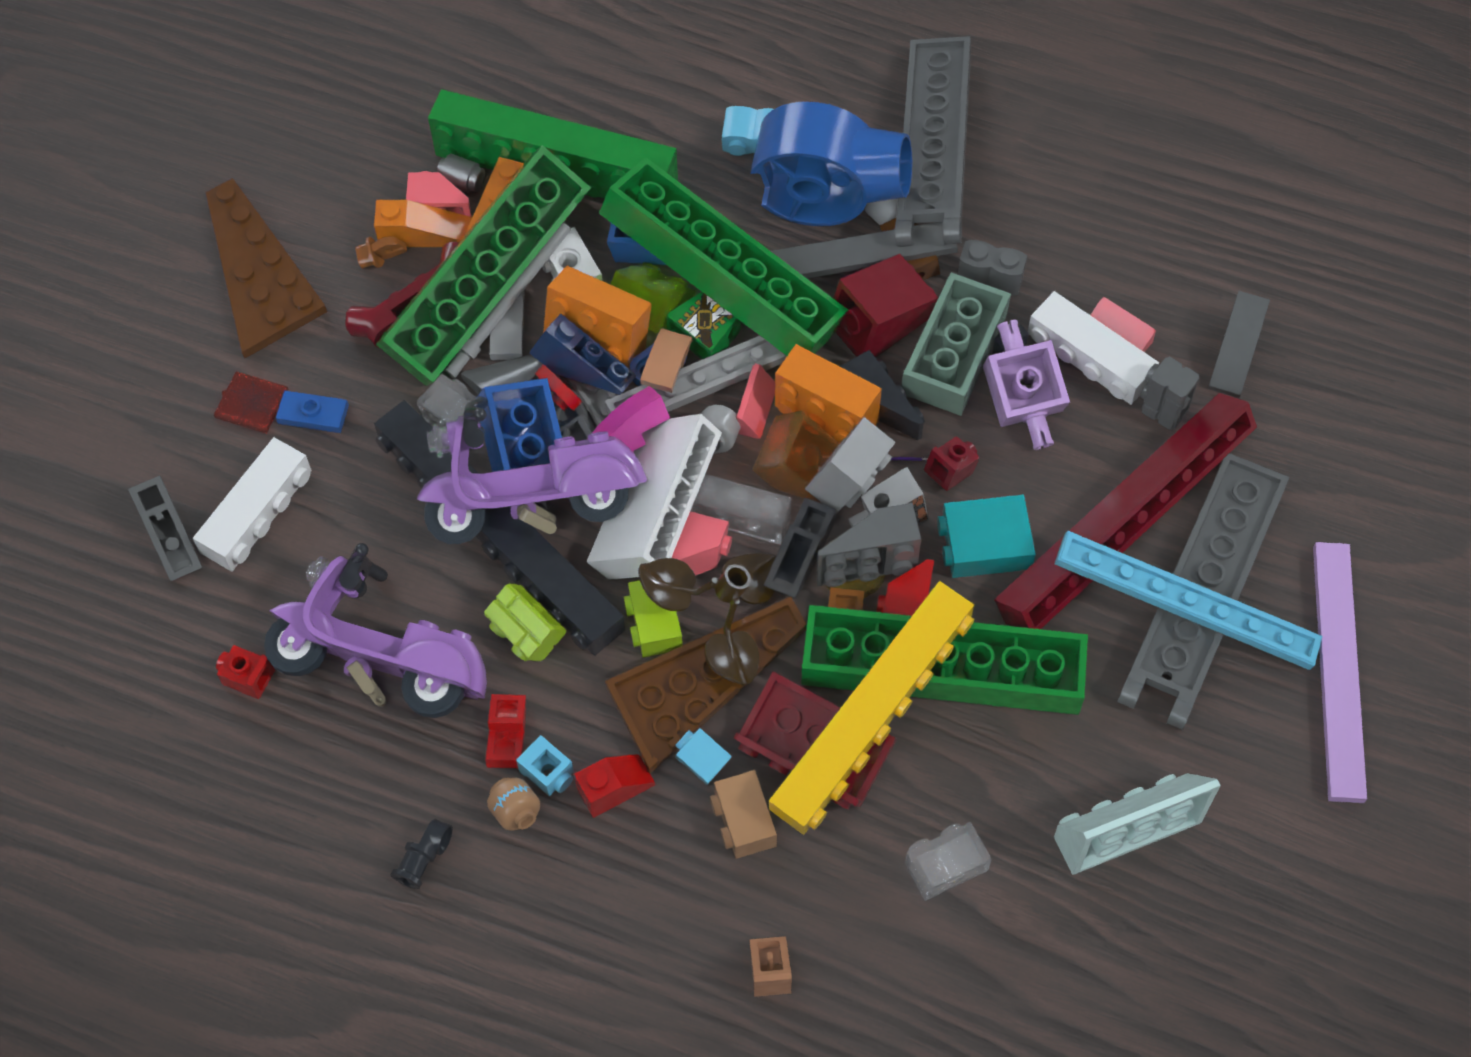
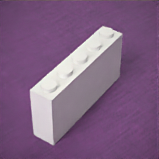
M702 414L670 418L641 433L646 445L633 452L642 464L647 481L629 488L628 501L624 509L615 518L603 522L587 559V563L608 580L639 577L638 568L640 564L672 557L722 434Z

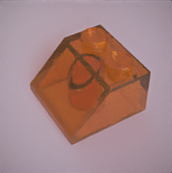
M803 411L777 415L773 420L752 470L774 489L821 503L805 488L818 472V467L820 466L821 468L839 443Z

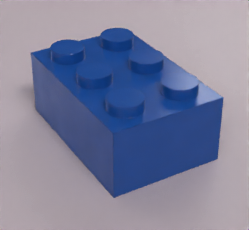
M548 378L484 387L477 397L484 396L488 400V406L484 409L487 412L486 419L480 421L485 429V444L492 472L550 463L548 446L555 445L554 440L562 438Z

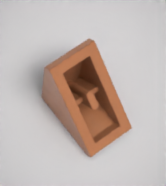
M786 936L750 939L754 997L791 994L792 976Z

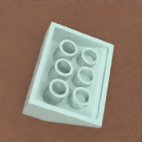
M1189 773L1177 778L1174 774L1168 775L1157 781L1156 786L1144 790L1143 787H1139L1126 793L1122 800L1114 803L1111 800H1106L1095 805L1091 809L1092 812L1082 816L1079 813H1073L1064 817L1057 826L1054 839L1072 875L1202 823L1221 785L1215 778Z

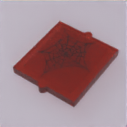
M236 371L227 390L222 391L223 397L214 413V417L267 434L278 412L283 393L289 389L287 386Z

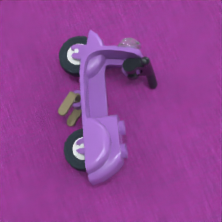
M479 396L466 404L463 413L464 417L458 416L457 421L446 422V426L439 427L438 424H433V431L427 432L430 453L437 452L438 458L444 457V454L451 453V472L438 475L427 482L419 492L417 500L426 502L424 520L428 530L436 539L447 544H462L472 540L481 531L485 522V508L511 506L513 519L519 518L548 534L555 533L557 529L555 524L556 516L552 512L536 505L535 502L568 497L572 508L580 517L593 522L610 520L615 518L624 509L628 501L629 488L638 486V483L646 482L647 478L642 464L635 453L618 438L609 436L606 431L588 434V439L575 441L574 437L555 439V445L548 446L550 463L489 473H471L468 468L469 448H481L485 440V429L479 422L486 419L487 412L484 409L488 406V400L484 396Z
M359 543L355 546L349 560L339 556L329 562L328 558L320 556L316 562L312 561L306 572V580L309 581V586L312 589L306 602L284 603L269 610L278 620L271 625L265 637L264 648L266 657L276 670L285 675L302 676L309 674L321 665L326 654L329 653L347 661L344 666V673L350 677L352 675L362 691L369 695L379 707L384 706L387 699L371 677L372 669L403 678L401 689L405 702L414 712L423 717L438 718L448 715L459 706L463 697L475 700L485 698L487 685L486 669L481 654L475 644L470 641L471 636L458 630H451L449 634L439 631V626L419 620L418 624L409 622L404 637L401 639L347 623L332 616L333 611L345 594L351 598H360L366 593L367 584L365 580L367 576L380 582L385 581L388 577L385 569L368 559L366 555L369 552V548L364 543Z

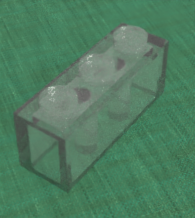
M705 474L690 511L729 521L728 530L781 545L791 518L792 498Z

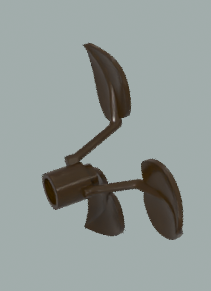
M755 553L733 557L724 564L719 579L714 577L709 583L699 588H693L696 583L695 574L689 565L681 560L661 558L650 563L640 564L638 574L642 588L656 605L665 610L684 611L691 604V595L698 596L711 588H715L716 595L721 601L730 603L723 629L724 635L715 634L710 637L705 646V658L710 668L727 680L740 685H749L753 681L759 667L757 644L747 632L736 631L731 634L730 629L736 608L740 603L739 598L748 604L757 605L766 603L772 597L774 590L764 587V583L776 555Z

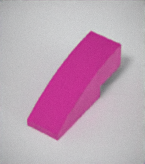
M648 386L614 409L592 433L606 431L609 436L618 438L632 451H635L646 445L641 433L670 419L661 395Z

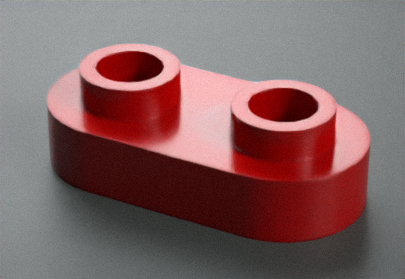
M544 364L534 373L538 379L548 378L550 391L554 393L552 399L563 411L568 407L574 411L582 403L581 399Z

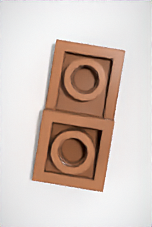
M661 328L640 378L641 384L672 393L680 368H683L692 337Z

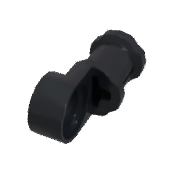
M433 819L429 823L419 844L414 842L406 843V853L398 869H393L391 872V877L409 888L420 889L422 885L420 879L428 863L434 862L436 856L442 855L448 847L452 837L453 826Z

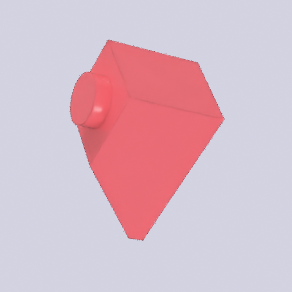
M429 171L408 172L406 200L472 217L469 198L441 173Z
M690 511L671 558L688 564L695 576L717 568L721 556H727L731 547L732 536L727 535L729 521Z

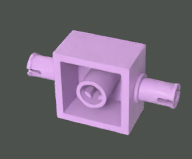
M1016 319L1010 320V324L1005 321L997 325L1005 352L988 356L983 364L1001 427L1020 422L1027 423L1033 449L1039 450L1041 446L1047 448L1052 446L1054 441L1052 440L1046 417L1063 412L1070 403L1052 340L1024 346L1018 321ZM1022 379L1024 380L1025 384L1031 383L1032 386L1030 387V389L1027 388L1025 385H1021L1020 382Z

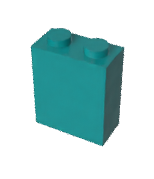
M1024 495L944 503L942 516L937 517L939 536H945L946 546L942 547L944 566H950L952 578L1027 570L1034 563L1036 553Z

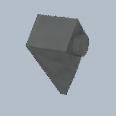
M159 475L129 488L128 491L170 581L202 568L162 477Z

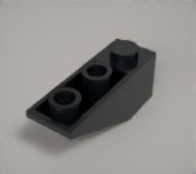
M868 350L840 366L882 388L879 413L880 422L916 440L922 438L923 425L925 423L923 414L916 406H911L906 399L903 387L898 382H893L888 375L885 363L881 359H876L871 351Z

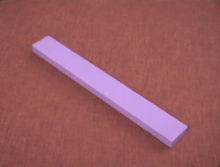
M1315 542L1313 555L1318 634L1323 636L1319 654L1328 801L1365 803L1367 800L1350 544Z

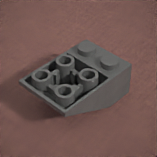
M913 503L878 508L819 550L817 557V586L836 587L844 584L846 581L858 579L861 581H871L879 576L888 574L901 576L917 566L921 536Z

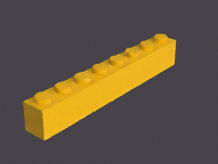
M941 581L937 583L769 800L770 811L803 835L810 827L815 830L821 824L827 814L824 808L830 800L833 799L837 802L849 785L845 782L853 771L858 774L870 758V755L867 754L874 743L877 745L882 744L891 731V727L888 725L895 716L901 718L906 713L912 703L909 697L915 689L918 688L922 691L933 676V673L930 671L937 661L943 663L952 652L954 646L951 642L958 634L963 637L970 629L975 620L971 617L974 608L973 603Z

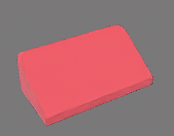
M1105 297L1099 301L1090 315L1143 352L1153 343L1156 333L1154 328Z
M755 363L752 367L736 416L741 427L738 434L756 439L762 437L775 396V381L760 364Z

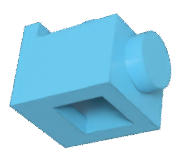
M541 735L516 760L519 772L524 777L529 778L548 796L555 790L558 793H562L573 780L571 775L574 772L572 761ZM552 769L553 771L547 777L543 774L545 770Z

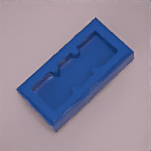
M284 391L276 420L278 424L341 433L349 404L345 399Z

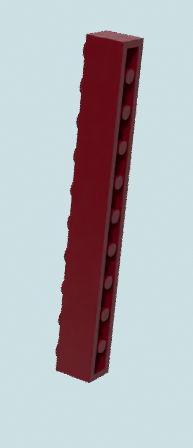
M1218 393L1069 531L1123 553L1257 428L1249 402ZM1063 537L994 599L1005 624L1014 627L1042 629L1093 581L1054 564Z

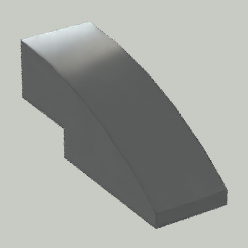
M1238 291L1208 387L1209 390L1240 398L1270 299Z

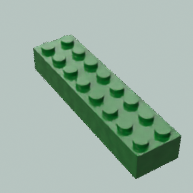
M442 89L428 116L436 156L446 158L449 154H454L478 163L480 168L494 170L499 157L525 163L533 152L543 145L591 187L586 194L590 197L605 199L609 188L645 157L678 181L677 150L674 147Z
M542 145L523 164L376 345L425 386L433 383L591 187Z
M645 157L609 188L599 212L600 215L786 356H788L795 344L815 354L837 331L848 311L847 308Z
M809 605L801 685L854 691L912 616ZM973 622L963 637L958 634L951 642L954 648L948 658L943 663L937 661L930 671L933 673V676L922 691L916 688L910 697L1079 715L1085 697L1088 634Z

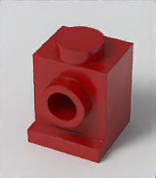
M236 645L232 646L229 653L226 651L222 652L216 663L217 676L224 686L258 700L275 672V668L269 662L266 655L262 654L260 656Z

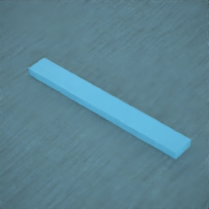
M1067 531L1064 534L1054 563L1055 565L1308 670L1315 666L1323 636L1073 532Z

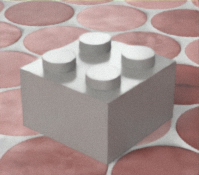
M864 417L836 447L805 490L824 505L836 509V512L844 505L851 508L861 494L863 495L874 483L875 475L878 472L880 473L891 460L892 456L888 452L896 442Z

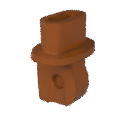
M370 236L366 238V243L356 246L355 250L358 263L364 269L372 265L376 268L382 267L385 259L407 252L405 242L400 241L394 236L383 237L376 242Z

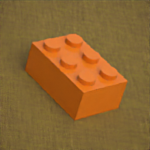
M567 265L547 287L544 331L562 314L630 369V363L633 358L646 349L652 303Z
M795 344L775 373V407L788 417L794 416L804 421L812 430L817 432L823 431L834 437L839 444L864 417L875 426L879 422L882 388Z

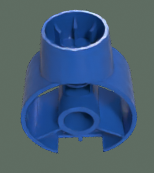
M819 102L789 103L772 110L762 120L750 174H761L765 186L761 206L772 214L803 225H838L857 217L864 210L867 203L907 197L912 179L911 140L909 135L905 133L870 128L859 117L837 106Z

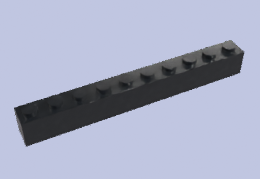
M405 400L374 423L378 435L375 440L379 447L387 454L391 451L397 457L396 461L400 468L409 475L412 472L418 478L417 483L421 489L432 478L446 472H451L452 455L450 446L443 449L441 435ZM468 463L469 471H470L471 473H478V472ZM511 506L485 508V522L481 531L475 536L482 543L481 546L484 552L492 560L498 559L504 565L503 569L509 578L515 583L520 581L526 587V590L539 603H542L562 626L564 625L571 632L572 640L580 649L584 650L587 648L596 656L625 631L624 616L532 525L519 518L513 519Z

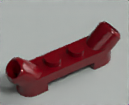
M448 242L443 245L438 266L427 273L420 274L412 283L401 290L393 292L388 299L376 307L351 306L347 310L345 318L348 333L351 336L368 337L374 346L379 348L376 343L459 242Z

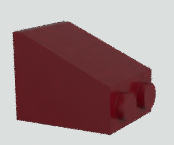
M899 253L839 280L833 299L847 308L848 311L836 333L856 357L870 350L876 358L926 322L936 305L938 297L934 290L917 274L914 267Z

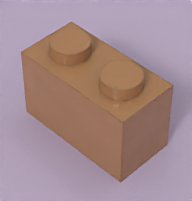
M749 771L714 782L715 795L710 796V802L715 817L722 816L725 827L720 828L722 840L726 849H733L735 859L777 847V834L756 771Z

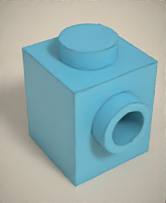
M701 728L695 734L688 730L675 745L680 750L675 757L706 785L732 757Z

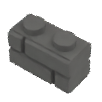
M1169 356L1160 365L1155 363L1150 368L1145 377L1148 383L1143 388L1140 397L1144 399L1141 408L1142 413L1153 420L1158 419L1159 424L1169 430H1173L1189 411L1199 381V374L1188 367L1182 368L1180 362Z

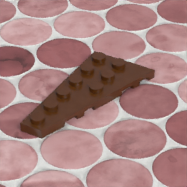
M233 178L207 191L206 197L240 347L245 359L327 313V309Z
M790 596L733 622L730 630L731 634L736 631L747 632L757 644L759 651L757 676L806 631L807 624ZM724 627L605 681L606 688L650 774L678 749L675 745L688 730L694 734L746 686L721 677L710 668L706 661L705 646L707 641L715 634L724 635Z

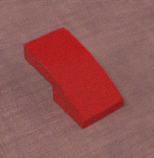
M491 694L488 717L489 735L485 759L487 768H518L516 760L524 750L526 695Z

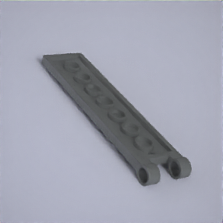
M970 36L910 40L903 133L908 134L911 140L913 164L909 194L906 198L898 199L895 224L897 246L914 245V239H912L914 223L943 222L945 244L962 242L961 222L971 61Z
M1229 453L1223 459L1173 574L1238 601L1290 477ZM1158 607L1117 702L1134 709L1144 684L1150 685L1177 697L1167 724L1183 730L1223 634ZM1168 674L1171 680L1162 678V675Z

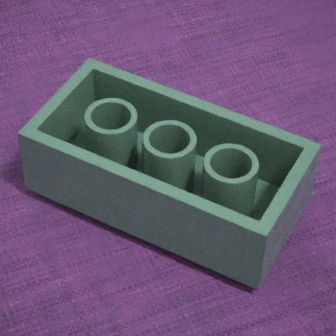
M951 272L904 370L902 387L906 396L962 416L983 370V364L992 350L996 336L999 334L997 325L1003 323L1008 314L1011 293Z

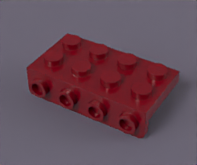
M773 671L740 733L736 732L734 739L741 742L738 747L739 750L754 758H757L759 753L771 759L768 766L787 775L790 770L792 771L840 710V707ZM888 734L881 745L874 743L867 752L870 758L858 774L855 771L850 774L845 781L849 785L844 794L837 802L833 799L831 801L848 810L851 804L861 808L897 738Z

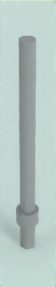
M561 224L470 339L459 350V353L445 369L450 376L455 378L470 359L474 360L481 351V344L571 231L567 224Z

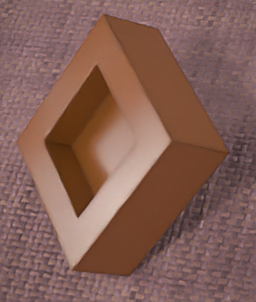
M830 587L828 607L863 610L864 591Z

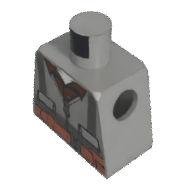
M908 467L865 492L861 496L864 511L848 520L851 527H853L878 508L913 503L918 524L929 519L924 494Z

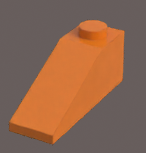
M376 200L374 228L378 240L383 237L394 236L400 241L405 242L406 247H443L448 242H460L467 234L472 217L410 200Z

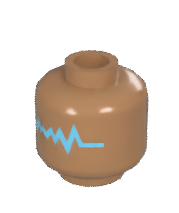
M517 777L503 778L492 786L487 800V807L505 830L526 829L535 822L540 810V800L525 780Z

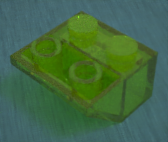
M649 262L616 270L611 282L612 286L652 303L648 329L655 333H659L661 328L667 330L666 315L693 298L696 292L687 287L685 280L676 276L668 277L660 272L661 269L658 266Z

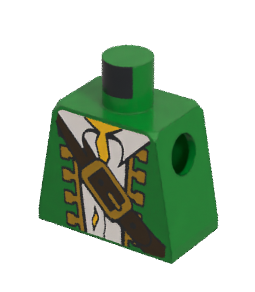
M700 292L666 315L667 330L692 337L689 350L701 360L726 350L741 330L740 320L703 292Z

